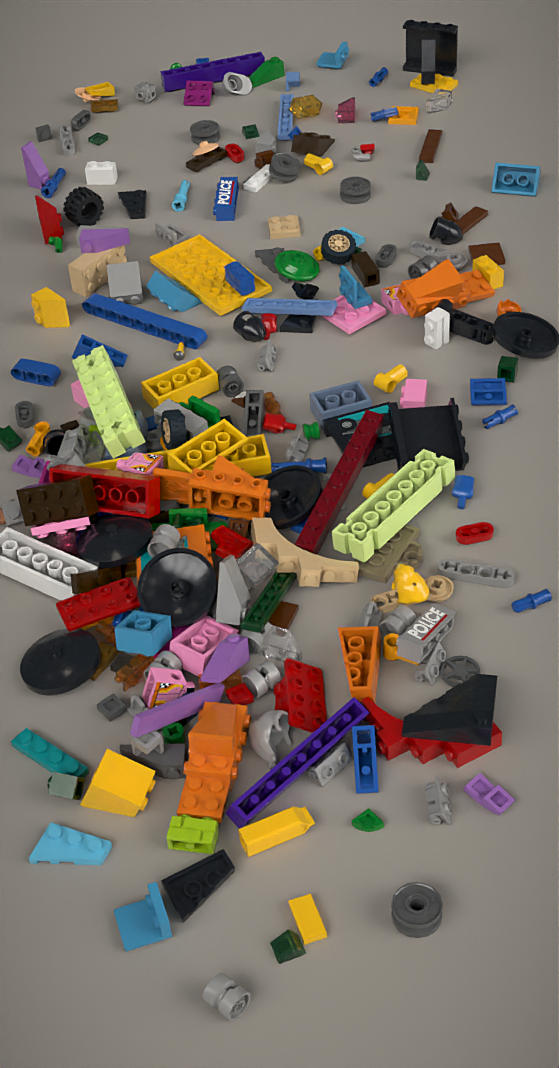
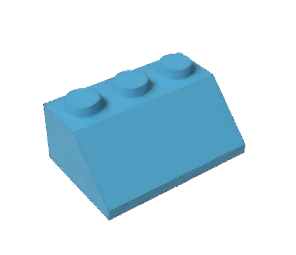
M495 163L491 193L536 196L541 175L540 166Z
M156 270L146 285L151 290L150 294L157 298L159 297L158 300L166 305L168 304L167 307L172 311L179 310L184 312L202 303L199 298L177 281Z

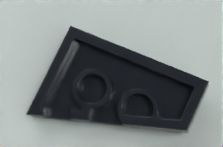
M308 298V299H303V300H318V299ZM290 314L281 324L280 332L312 333L316 315Z
M222 849L161 880L164 890L183 923L235 872V866L225 850Z

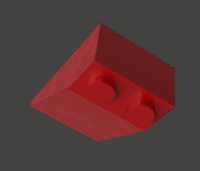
M38 195L35 196L45 245L49 244L48 241L51 236L62 239V235L65 234L63 226H60V222H62L61 214L57 213L56 207Z

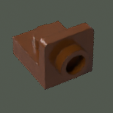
M267 150L256 153V159H254L255 167L260 170L266 164H271L274 152Z
M243 518L230 519L228 528L247 538L248 531H251L249 521Z

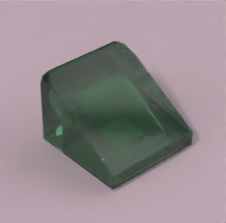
M256 124L242 127V133L246 140L259 137Z
M420 160L416 166V179L427 181L430 172L423 160Z
M290 929L270 942L279 964L306 954L298 934Z

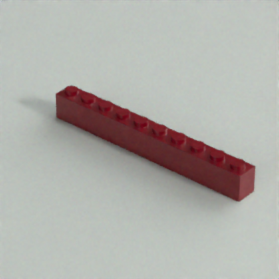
M366 409L295 542L297 547L316 555L319 553L382 431L383 414Z

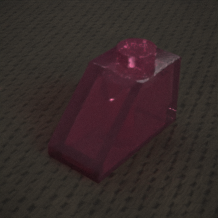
M355 97L338 104V110H335V118H338V123H355Z
M68 531L63 534H51L54 548L72 556L77 554L75 532Z

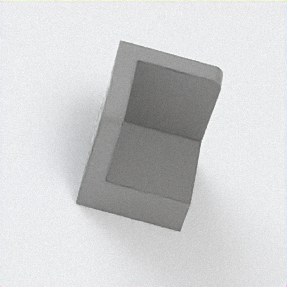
M155 730L137 738L134 736L130 738L132 751L136 756L141 752L148 754L153 749L160 754L164 752L162 735Z

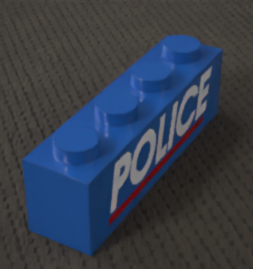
M220 177V183H217L216 198L214 199L215 206H213V215H216V221H234L239 192L238 177Z

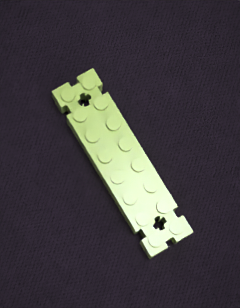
M104 346L94 348L88 356L81 355L72 360L103 442L113 459L126 453L125 449L131 446L135 448L145 443L146 441L123 386Z
M425 449L421 450L415 456V462L409 461L346 518V524L340 523L332 530L334 549L344 554L352 553L353 558L365 563L374 554V549H380L442 491V486H447L455 479L454 460L444 456L437 458L436 453Z

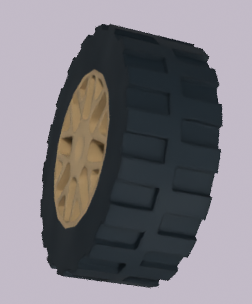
M329 231L322 239L321 254L323 258L337 265L350 262L351 255L355 254V238L347 231Z
M179 409L164 410L162 412L161 432L167 450L176 449L186 443L185 420Z

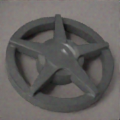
M468 656L450 657L441 666V678L451 687L462 684L449 680L452 677L456 680H462L464 683L469 674H480L478 663ZM454 661H462L459 664L453 663ZM468 662L475 667V669L468 668V666H466V663ZM448 665L452 668V671L445 675L444 669Z

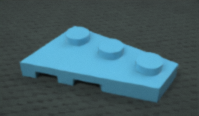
M50 822L31 853L29 861L32 864H38L39 861H50V864L73 862L74 865H102L112 848L111 841Z

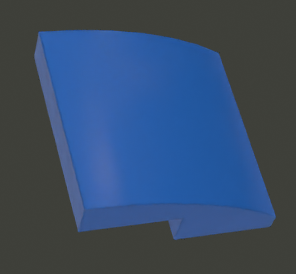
M505 378L470 379L471 405H507Z

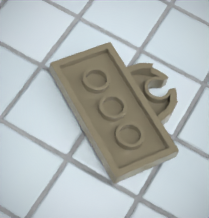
M405 525L380 549H374V554L365 563L355 559L354 562L359 564L358 575L386 584L399 564L410 565L414 569L418 568L419 562L423 560L422 547L418 542H415L420 535V529Z

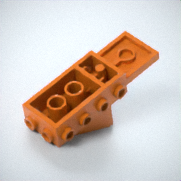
M446 259L423 276L402 281L396 296L411 318H416L432 312L441 299H448L452 303L453 308L458 309L465 307L468 302L493 297L495 291L480 270L459 274L451 261Z
M217 455L212 471L193 468L192 473L156 467L153 470V475L160 476V500H177L178 503L189 504V508H207V513L243 518L251 521L252 517L265 518L266 512H270L271 502L268 500L270 499L271 488H268V480L254 478L223 456Z
M205 702L203 710H199L198 723L188 734L189 760L185 761L183 773L187 776L176 812L177 816L186 814L198 819L210 817L218 821V823H222L229 792H232L234 781L238 778L239 762H242L243 758L242 748L247 742V728L251 724V715H248L247 706Z

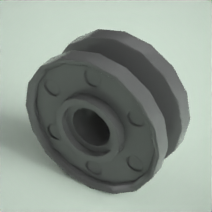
M202 120L192 124L190 127L191 140L197 145L203 141L215 143L220 139L219 125L215 121Z
M276 153L271 159L269 173L273 178L281 182H293L298 177L301 163L291 154Z
M358 176L345 178L340 183V198L342 201L350 204H360L368 201L371 197L370 181Z
M413 882L403 885L394 893L391 903V917L394 926L399 932L414 938L427 937L436 932L441 925L443 903L440 894L435 888L425 883Z

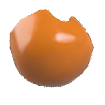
M507 299L504 302L502 300L499 301L496 312L499 317L504 313L522 312L516 302Z

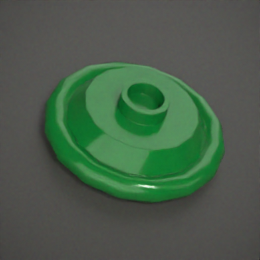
M283 251L274 260L277 271L293 281H311L320 272L316 259L302 251Z

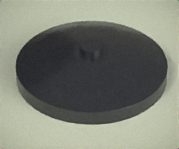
M525 312L504 313L497 317L493 325L492 333L498 344L507 351L522 357L545 358L554 354L559 345V333L554 326L533 314Z
M293 465L280 468L267 475L264 480H268V488H271V495L268 500L271 502L270 512H266L265 518H271L276 529L289 528L307 519L323 492L322 483L317 474L308 467Z
M114 514L88 526L78 538L77 550L81 560L98 568L117 567L132 562L147 551L154 532L147 518Z
M187 548L168 549L154 556L143 568L138 580V599L145 612L171 616V628L187 627L199 622L212 609L218 594L217 575L210 562L200 553Z
M67 629L57 630L40 638L27 650L20 664V674L25 685L37 694L58 695L66 693L82 685L94 674L101 660V649L96 638L88 631L83 629L68 631Z

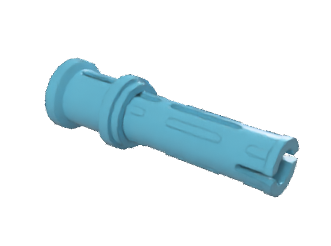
M187 180L181 182L179 192L175 195L172 202V208L177 212L183 211L187 202L186 195L190 187L189 181L186 184Z

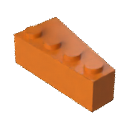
M338 627L351 697H355L360 703L361 699L369 697L375 703L382 647L379 627Z

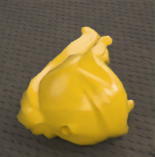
M399 564L393 571L394 581L391 587L392 590L396 589L398 593L397 603H421L428 599L429 588L423 577L414 571V568L410 565Z

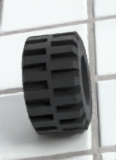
M78 187V189H73V192H70L69 196L65 198L64 215L77 226H92V224H96L97 220H100V216L103 214L102 210H104V202L101 196L87 187Z

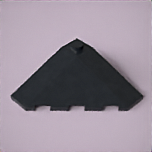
M474 674L469 677V680L449 689L441 697L431 700L423 705L421 709L406 715L403 721L401 737L491 746L498 676Z

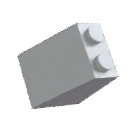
M138 261L107 265L110 298L126 304L144 302Z

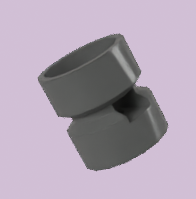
M426 255L408 267L409 277L415 279L423 276L437 266L435 259Z
M227 365L217 371L219 386L227 397H236L243 391L244 383L234 367Z

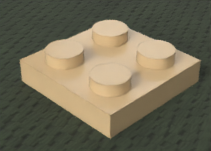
M297 215L268 218L270 239L301 236Z

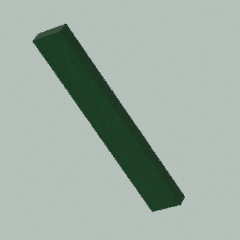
M276 570L242 620V630L261 633L297 578V573H283Z

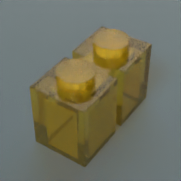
M314 95L292 98L289 111L298 119L317 116L320 114L323 103Z

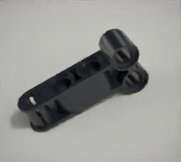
M441 299L434 307V309L437 307L450 314V332L485 345L493 342V323L454 309L448 299Z

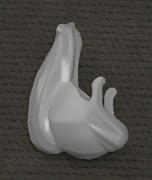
M284 710L267 711L249 725L247 736L253 750L268 762L270 769L279 763L275 746L283 738H285L288 745L292 744L288 736L291 727L288 724V713Z

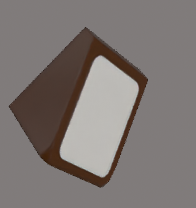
M246 391L231 399V402L245 408Z

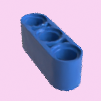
M21 358L11 369V375L20 381L51 387L60 377L61 370L53 364Z

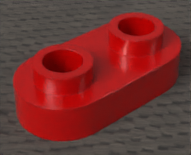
M228 144L225 146L227 156L233 162L240 163L245 159L244 151L239 145Z
M488 522L461 526L456 530V541L460 544L468 545L490 540L494 535V527Z

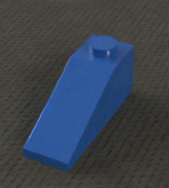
M82 334L72 358L76 359L81 355L88 356L94 348L103 345L114 367H123L127 354Z
M374 725L352 726L356 794L379 793Z

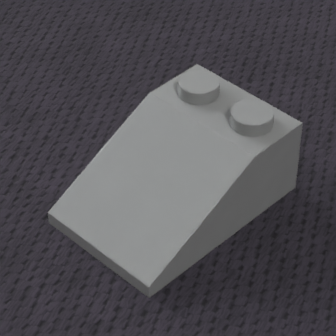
M229 555L219 565L216 622L240 625L253 606V603H250L251 597L234 555Z

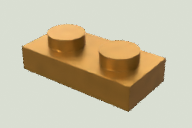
M118 99L91 101V112L101 113L102 111L114 112L118 110Z
M102 641L99 643L101 660L98 668L89 679L95 681L119 655L116 647Z

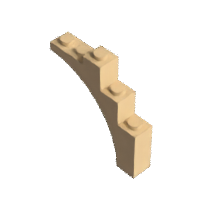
M252 517L251 539L255 559H274L277 572L297 573L299 586L319 587V582L357 583L358 562L330 559L310 553L284 538L274 526L271 518Z

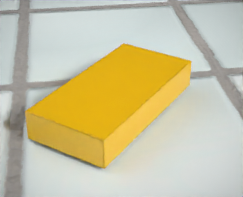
M311 893L288 901L304 945L327 938V932Z

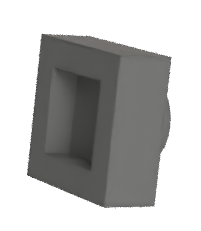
M48 124L35 128L39 142L52 139Z
M114 693L96 704L97 710L110 722L127 711L126 705Z

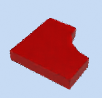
M224 525L216 528L210 535V538L218 545L215 554L223 559L229 555H234L235 559L251 549L253 545L252 541Z

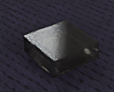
M121 652L110 665V669L113 672L129 677L139 664V660Z

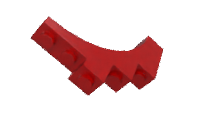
M369 697L361 699V704L369 712L363 721L374 725L377 740L375 743L376 749L388 761L410 750L412 756L418 758L422 764L445 754L449 762L452 761L459 768L500 747L502 744V731L494 722L491 746L401 737L403 720L390 715L378 707Z

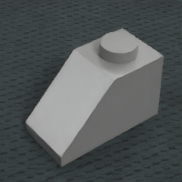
M264 130L255 142V154L267 150H272L276 153L277 144L275 137L268 130Z

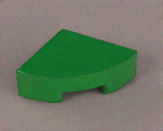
M369 808L351 820L353 827L365 832L377 831L384 827V822Z

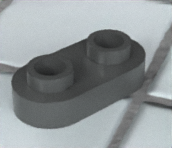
M82 110L71 120L72 128L81 130L89 124L92 117L91 112Z
M392 244L382 246L376 256V264L380 267L391 265L397 255L396 246Z
M29 401L17 403L15 405L17 425L22 428H29L34 424L32 403Z

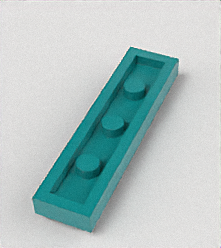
M25 728L11 741L12 747L51 773L57 772L85 778L89 774L88 767L28 728Z

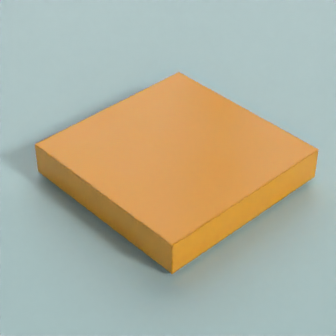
M391 107H397L398 115L389 117L388 124L416 125L419 107Z

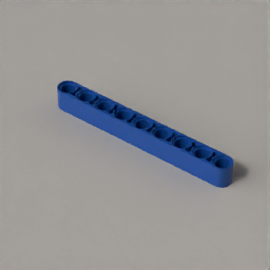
M92 294L82 303V308L88 314L176 344L183 342L185 347L194 350L198 349L208 338L207 333L201 328L99 294Z

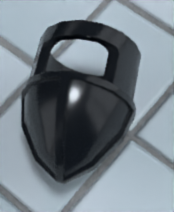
M439 216L436 217L430 229V239L440 238L441 244L445 245L455 244L463 239L462 231L455 222Z
M243 311L235 318L233 323L234 331L241 335L243 339L257 342L265 337L266 329L259 317L249 311ZM250 314L251 317L249 319H243L244 315Z
M59 429L51 430L44 436L43 448L47 454L58 455L66 433L65 431Z

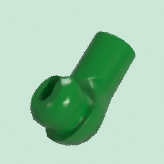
M56 236L49 237L48 243L55 246V252L62 253V239Z

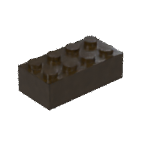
M91 475L34 484L16 490L25 527L83 518L100 512Z

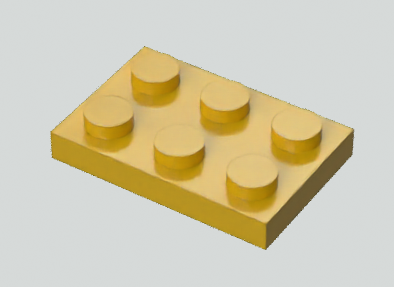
M421 74L410 81V87L445 96L458 86V80L442 76L441 74H435V84H421Z

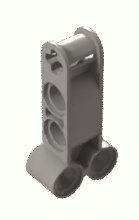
M81 424L76 429L66 431L57 458L47 465L48 470L59 464L86 467L82 462V458L90 433L84 424Z

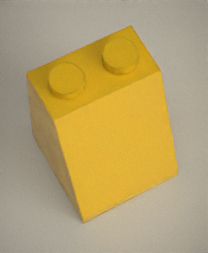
M107 749L95 770L80 805L86 808L135 817L139 810H144L148 802V798L145 796L147 792L151 793L156 781L153 780V776L156 771Z

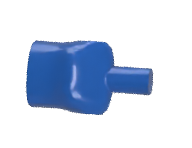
M455 476L452 496L458 498V509H464L466 499L473 498L475 479L471 476Z

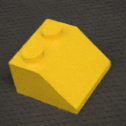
M48 287L31 294V305L35 313L34 319L38 324L45 328L70 326L64 298Z

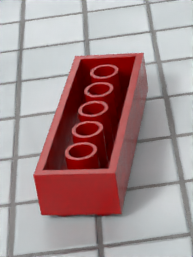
M59 464L49 468L50 482L91 475L100 512L151 518L160 513V476Z

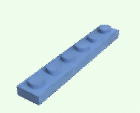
M294 94L280 95L278 140L287 141L291 139L288 134L292 131Z
M248 298L242 306V310L249 311L252 314L332 316L338 305L336 300Z

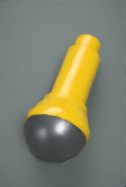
M183 342L178 344L177 350L173 353L174 358L178 361L185 357Z

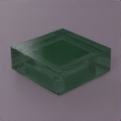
M97 132L90 136L88 140L90 143L100 146L108 140V136Z

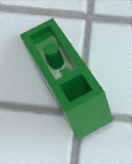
M278 57L266 60L249 77L252 88L285 76L284 61Z

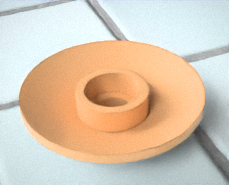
M83 87L75 89V94L83 98L85 102L101 98V96L90 95Z
M203 141L199 143L200 147L192 154L197 156L217 148L219 144Z

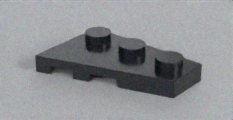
M146 190L118 192V197L121 199L122 205L125 207L130 219H145Z

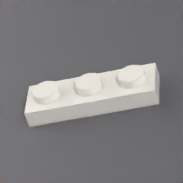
M266 164L244 183V190L256 193L273 178L269 173L270 164Z

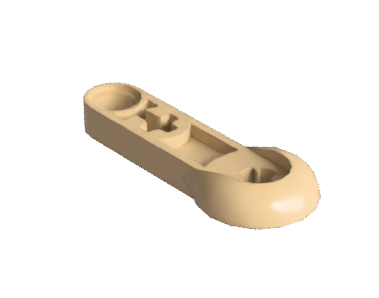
M435 575L424 579L429 588V597L425 601L443 602L452 595L454 585L449 578ZM396 589L377 594L371 598V602L385 603L383 606H377L378 611H383V614L393 611L399 605L408 607L418 604H398L397 599L399 596Z

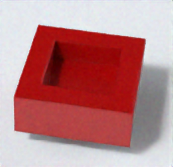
M375 144L360 145V151L363 154L372 155L375 151Z
M245 683L225 690L226 697L231 704L246 706L254 702V696Z

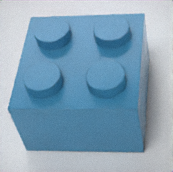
M134 610L115 627L117 650L125 651L126 653L143 654L144 656H154L172 638L171 616Z

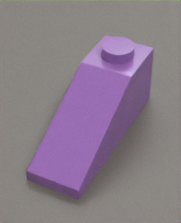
M30 141L21 148L28 185L42 189L45 183L50 180L49 171L33 142Z
M128 228L82 229L79 238L81 253H98L130 244Z
M229 634L224 640L219 642L201 676V681L221 683L250 661L248 637H242L239 634Z

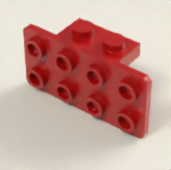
M130 577L56 603V608L68 631L79 629L141 606L137 589Z
M287 658L284 661L285 676L274 687L273 693L276 701L274 709L284 710L288 713V724L290 726L313 733L327 721L323 672L320 668Z

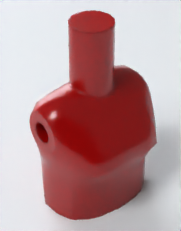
M264 313L260 317L266 329L264 340L270 339V333L277 332V316L272 313Z
M265 413L262 430L270 431L273 434L283 433L285 429L295 431L296 424L286 422L285 416Z

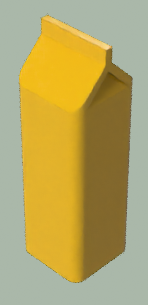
M292 806L239 828V840L245 853L250 857L303 835L315 822L306 807Z

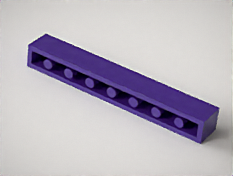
M261 52L160 71L162 87L165 92H172L176 89H186L187 81L222 82L224 75L228 72L247 77L253 74L265 62V57Z
M353 697L233 802L225 814L238 828L249 824L334 746L351 733L352 726L361 724L369 712Z

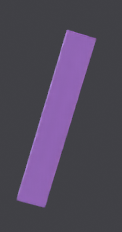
M216 683L136 714L130 734L137 738L198 713L199 710H203L205 702L220 703L225 686L221 683Z

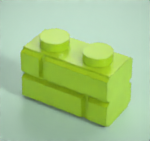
M186 814L172 816L166 838L168 849L214 854L219 836L218 821L210 817H203L202 819L192 818Z

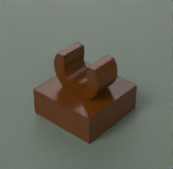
M452 203L446 204L445 210L441 212V217L456 222L458 212Z

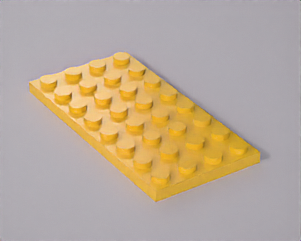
M200 234L149 257L153 265L190 291L219 316L243 306L248 298H259L272 292L270 284L247 269L254 276L255 291L241 296L225 278L224 267L236 260Z

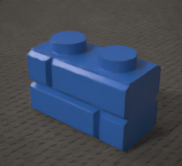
M238 261L231 262L224 267L226 281L241 296L255 291L254 276Z

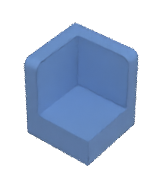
M286 72V91H289V87H300V72Z

